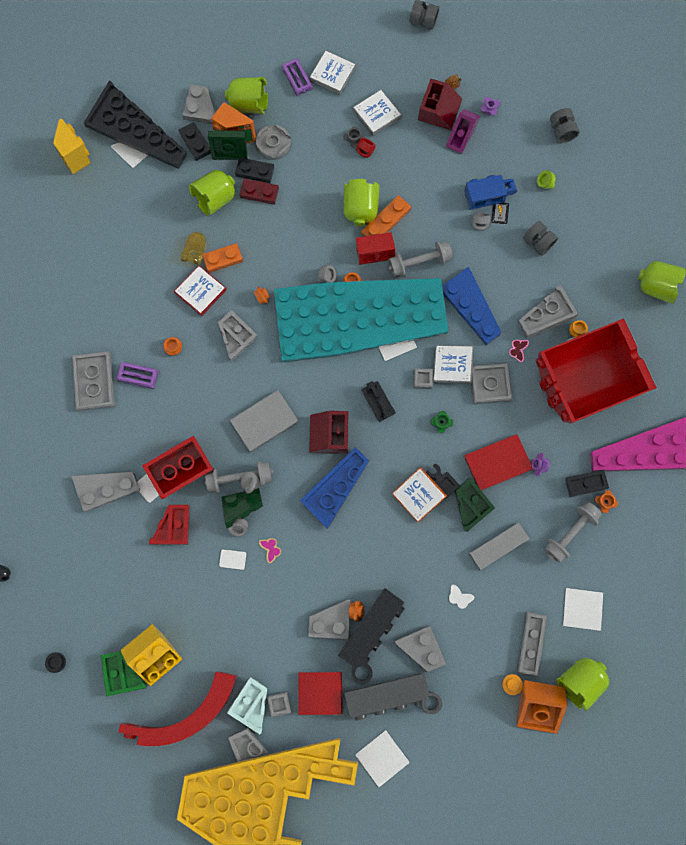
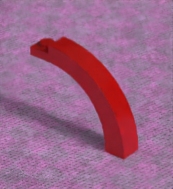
M215 672L212 686L205 700L195 712L181 722L164 727H147L124 722L120 724L118 733H123V737L129 739H136V736H138L137 745L140 746L169 745L191 737L205 728L219 715L232 694L238 675Z

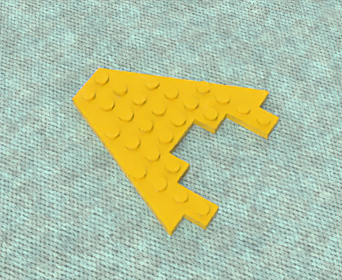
M335 738L189 773L184 777L177 820L213 845H301L302 840L281 836L288 796L309 799L313 778L354 786L358 762L338 758L341 738Z

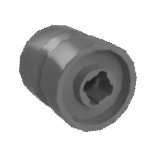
M415 0L409 22L417 25L422 23L423 27L433 30L440 7L433 4L427 6L426 2Z
M570 108L560 109L550 116L552 128L555 129L554 134L558 143L569 142L580 133Z
M537 221L526 232L523 239L529 245H535L534 249L543 256L557 242L558 237L552 231L547 232V227L541 221Z

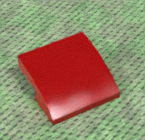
M298 672V715L343 714L342 672Z

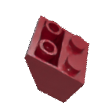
M430 78L419 109L418 120L452 131L462 98L448 83Z
M325 411L310 415L309 453L348 454L349 411Z

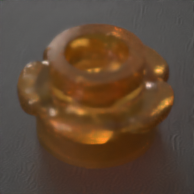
M455 74L447 78L445 83L456 89L460 86L462 79Z

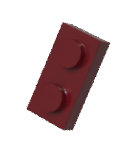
M243 179L239 195L243 199L275 205L279 185Z

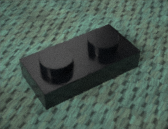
M194 122L178 130L196 161L211 154L209 145Z
M239 157L235 175L236 177L271 183L275 167L271 163Z
M604 470L565 478L570 497L609 489Z

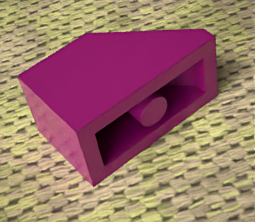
M466 109L462 110L458 115L446 147L462 154L476 128L480 116Z

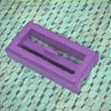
M298 58L282 64V69L296 96H299L301 92L306 93L308 89L309 91L313 90L312 84ZM294 64L298 68L306 85H303L302 81L300 80L293 66ZM287 67L290 68L300 88L297 87Z
M121 362L117 381L154 389L159 371ZM124 368L151 373L152 377L130 371H125ZM122 375H127V376L136 377V378H140V379H144V380H149L150 383L144 382V381H140V380L131 379V378H127V377H122Z

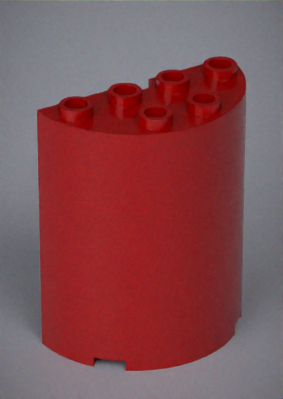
M624 318L539 353L538 359H536V365L541 378L539 385L548 396L547 402L549 407L555 409L564 423H574L657 388L643 358L638 355V347Z

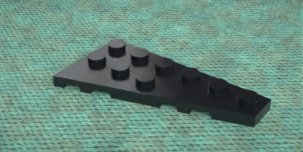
M109 80L85 119V127L179 169L187 156L186 151Z

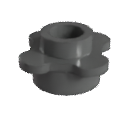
M357 127L350 128L344 134V140L349 141L352 147L357 146L360 138H365V135Z

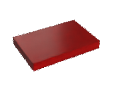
M517 434L464 456L474 481L481 491L533 470Z

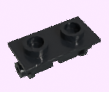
M371 381L366 384L367 387L361 389L379 422L396 414L378 381Z

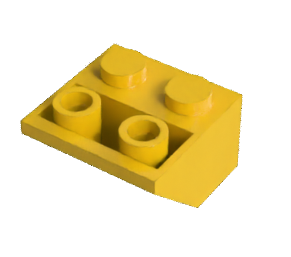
M62 118L59 119L53 144L63 162L72 174H75L91 163L88 158L90 153L80 136L77 137L71 124H66Z
M153 624L120 650L127 665L150 686L182 660L167 638Z

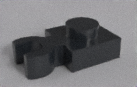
M435 463L433 467L436 469V473L431 474L428 470L426 473L435 480V483L448 497L460 485L448 472L442 474L440 466Z

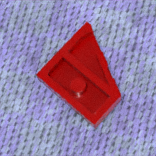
M168 505L154 536L149 540V544L188 545L190 506Z

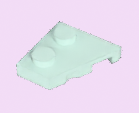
M249 677L227 711L229 715L259 735L262 733L267 687Z

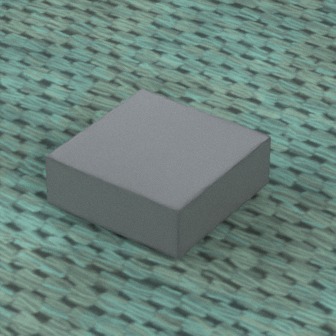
M414 368V388L432 389L433 369Z
M287 692L267 696L271 717L291 713Z

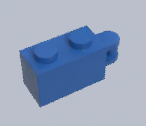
M490 175L484 179L470 180L466 183L464 192L469 208L473 210L503 203L506 197L515 194L517 189L514 179L503 180L502 175Z

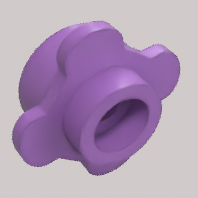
M485 97L484 104L480 109L484 114L494 116L497 114V108L501 103L499 100Z
M538 453L537 457L530 462L536 476L547 472L550 467V462L544 457L543 453Z

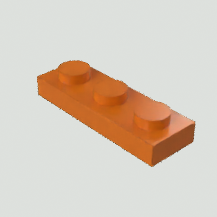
M398 195L361 231V235L364 237L388 233L411 210L412 206Z

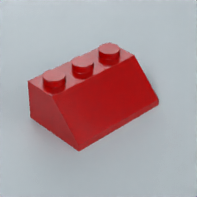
M194 436L142 465L162 500L214 470Z

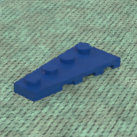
M469 266L442 286L445 298L485 345H488L501 335L502 332Z
M356 447L300 500L326 529L330 526L369 462Z

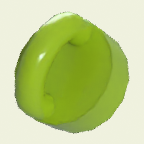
M548 170L542 171L537 178L538 186L543 189H553L556 180L555 174Z

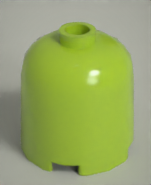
M238 77L233 79L228 89L225 90V100L228 101L229 106L240 113L264 115V110H267L268 93H265L264 85H267L266 78Z
M213 170L188 186L191 197H196L199 202L197 207L206 216L218 211L235 196V182L233 178L220 170Z
M366 179L349 180V184L344 183L343 213L345 218L353 222L354 225L364 226L377 217L380 185L377 182L369 184L366 183Z
M653 261L648 264L646 269H641L638 277L641 280V291L651 297L674 304L679 293L676 287L678 284L683 283L686 269L661 261Z
M581 658L556 679V683L558 686L565 687V690L568 692L566 697L577 708L581 709L583 707L586 712L608 689L610 680L606 673L607 668L601 661L598 660L596 662L590 658Z

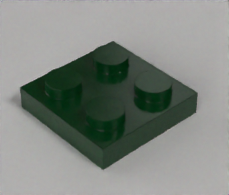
M208 131L212 159L239 160V157L248 159L245 131Z

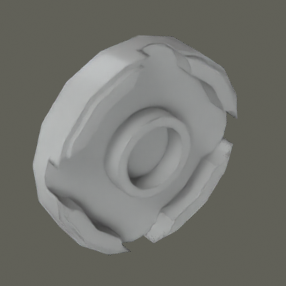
M279 125L263 127L256 135L257 151L267 159L275 160L282 158L291 147L288 131Z

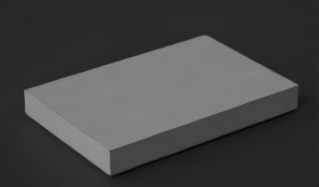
M111 352L73 355L76 411L115 407Z
M279 390L230 420L250 453L299 422Z

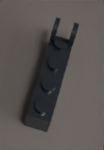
M384 588L338 655L353 666V679L360 684H365L372 678V669L367 664L370 660L368 657L369 653L372 650L376 652L382 643L379 640L382 634L385 633L387 635L393 627L391 621L395 616L399 618L405 609L402 606L404 601L386 588ZM359 666H365L369 670V675L364 680H359L355 676V671Z

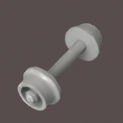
M437 241L435 242L436 251L407 260H402L401 255L396 253V256L389 258L388 269L393 277H405V267L438 258L441 265H445L447 261L452 260V249L448 242L440 243Z
M259 460L257 461L258 470L248 471L259 475L261 486L272 482L274 470L270 468L269 462H261ZM213 468L214 470L205 474V481L203 483L207 486L208 492H217L219 494L220 484L241 481V476L247 472L218 476L217 468Z
M585 502L582 506L576 508L581 518L559 543L553 539L548 540V545L544 551L549 556V559L561 563L565 558L568 559L570 557L565 547L587 522L595 526L599 524L598 520L602 513L597 506L590 502Z

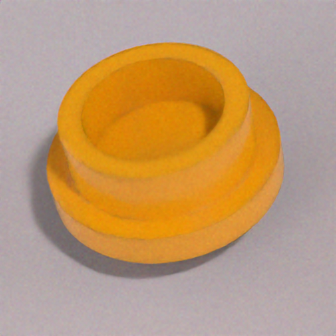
M581 320L574 321L569 327L570 334L576 338L588 333L587 324Z
M510 674L503 679L502 687L507 694L517 695L522 691L523 682L519 676Z

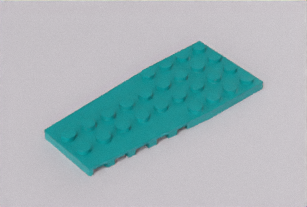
M441 278L328 282L274 289L282 362L340 356L360 352L368 348L375 349L383 345H394L398 342H409L418 338L433 337V335L448 333Z

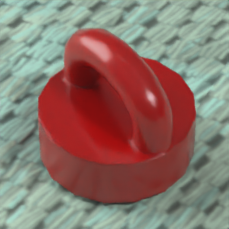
M362 137L357 144L356 150L360 156L368 158L372 155L376 145L371 140Z

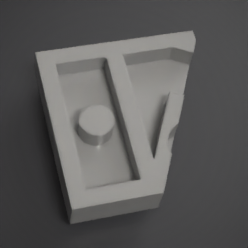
M190 84L183 111V119L212 124L211 117L215 112L208 87Z
M232 310L218 322L231 361L237 358L258 338V335Z
M350 600L343 601L310 616L308 637L348 639Z
M430 626L394 641L398 647L427 672L446 665Z

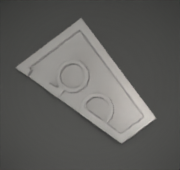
M560 284L537 307H534L523 316L518 324L526 338H530L577 318L578 313Z
M133 472L71 476L85 513L140 491Z
M249 728L228 737L238 762L270 754Z

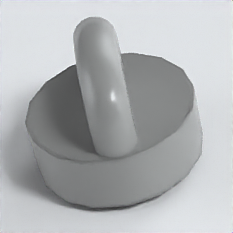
M485 212L473 213V228L476 230L487 229L490 224L491 215Z
M332 265L322 266L318 273L319 282L328 283L335 281V268Z
M247 472L240 478L241 487L245 489L247 494L260 486V477L255 472Z
M239 517L232 522L233 526L228 528L232 535L243 536L248 531V522Z

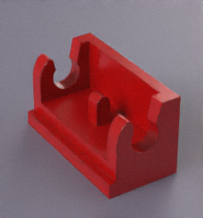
M392 232L356 238L359 265L388 261L389 258L395 256Z

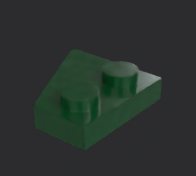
M470 477L455 489L463 529L468 532L494 510L495 507Z
M259 488L249 494L243 491L221 497L226 528L233 526L232 522L239 517L244 519L251 512L263 507Z

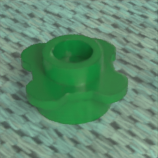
M440 411L436 417L431 419V424L435 425L438 433L441 434L448 427H452L454 423L445 411Z

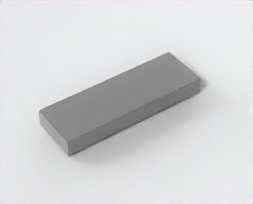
M517 523L472 551L469 555L478 569L482 570L530 538L520 523Z
M526 612L517 667L518 673L538 676L547 620L546 615Z

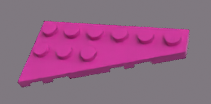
M686 417L592 451L590 453L592 472L599 470L686 469Z

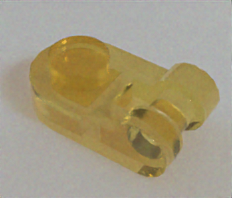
M194 232L189 235L181 254V261H192L193 264L200 265L203 257L202 254H204L206 248V239L202 233Z

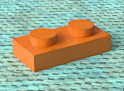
M237 243L202 254L208 273L243 262Z

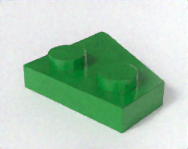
M121 651L100 655L106 697L147 688L142 678L127 665Z

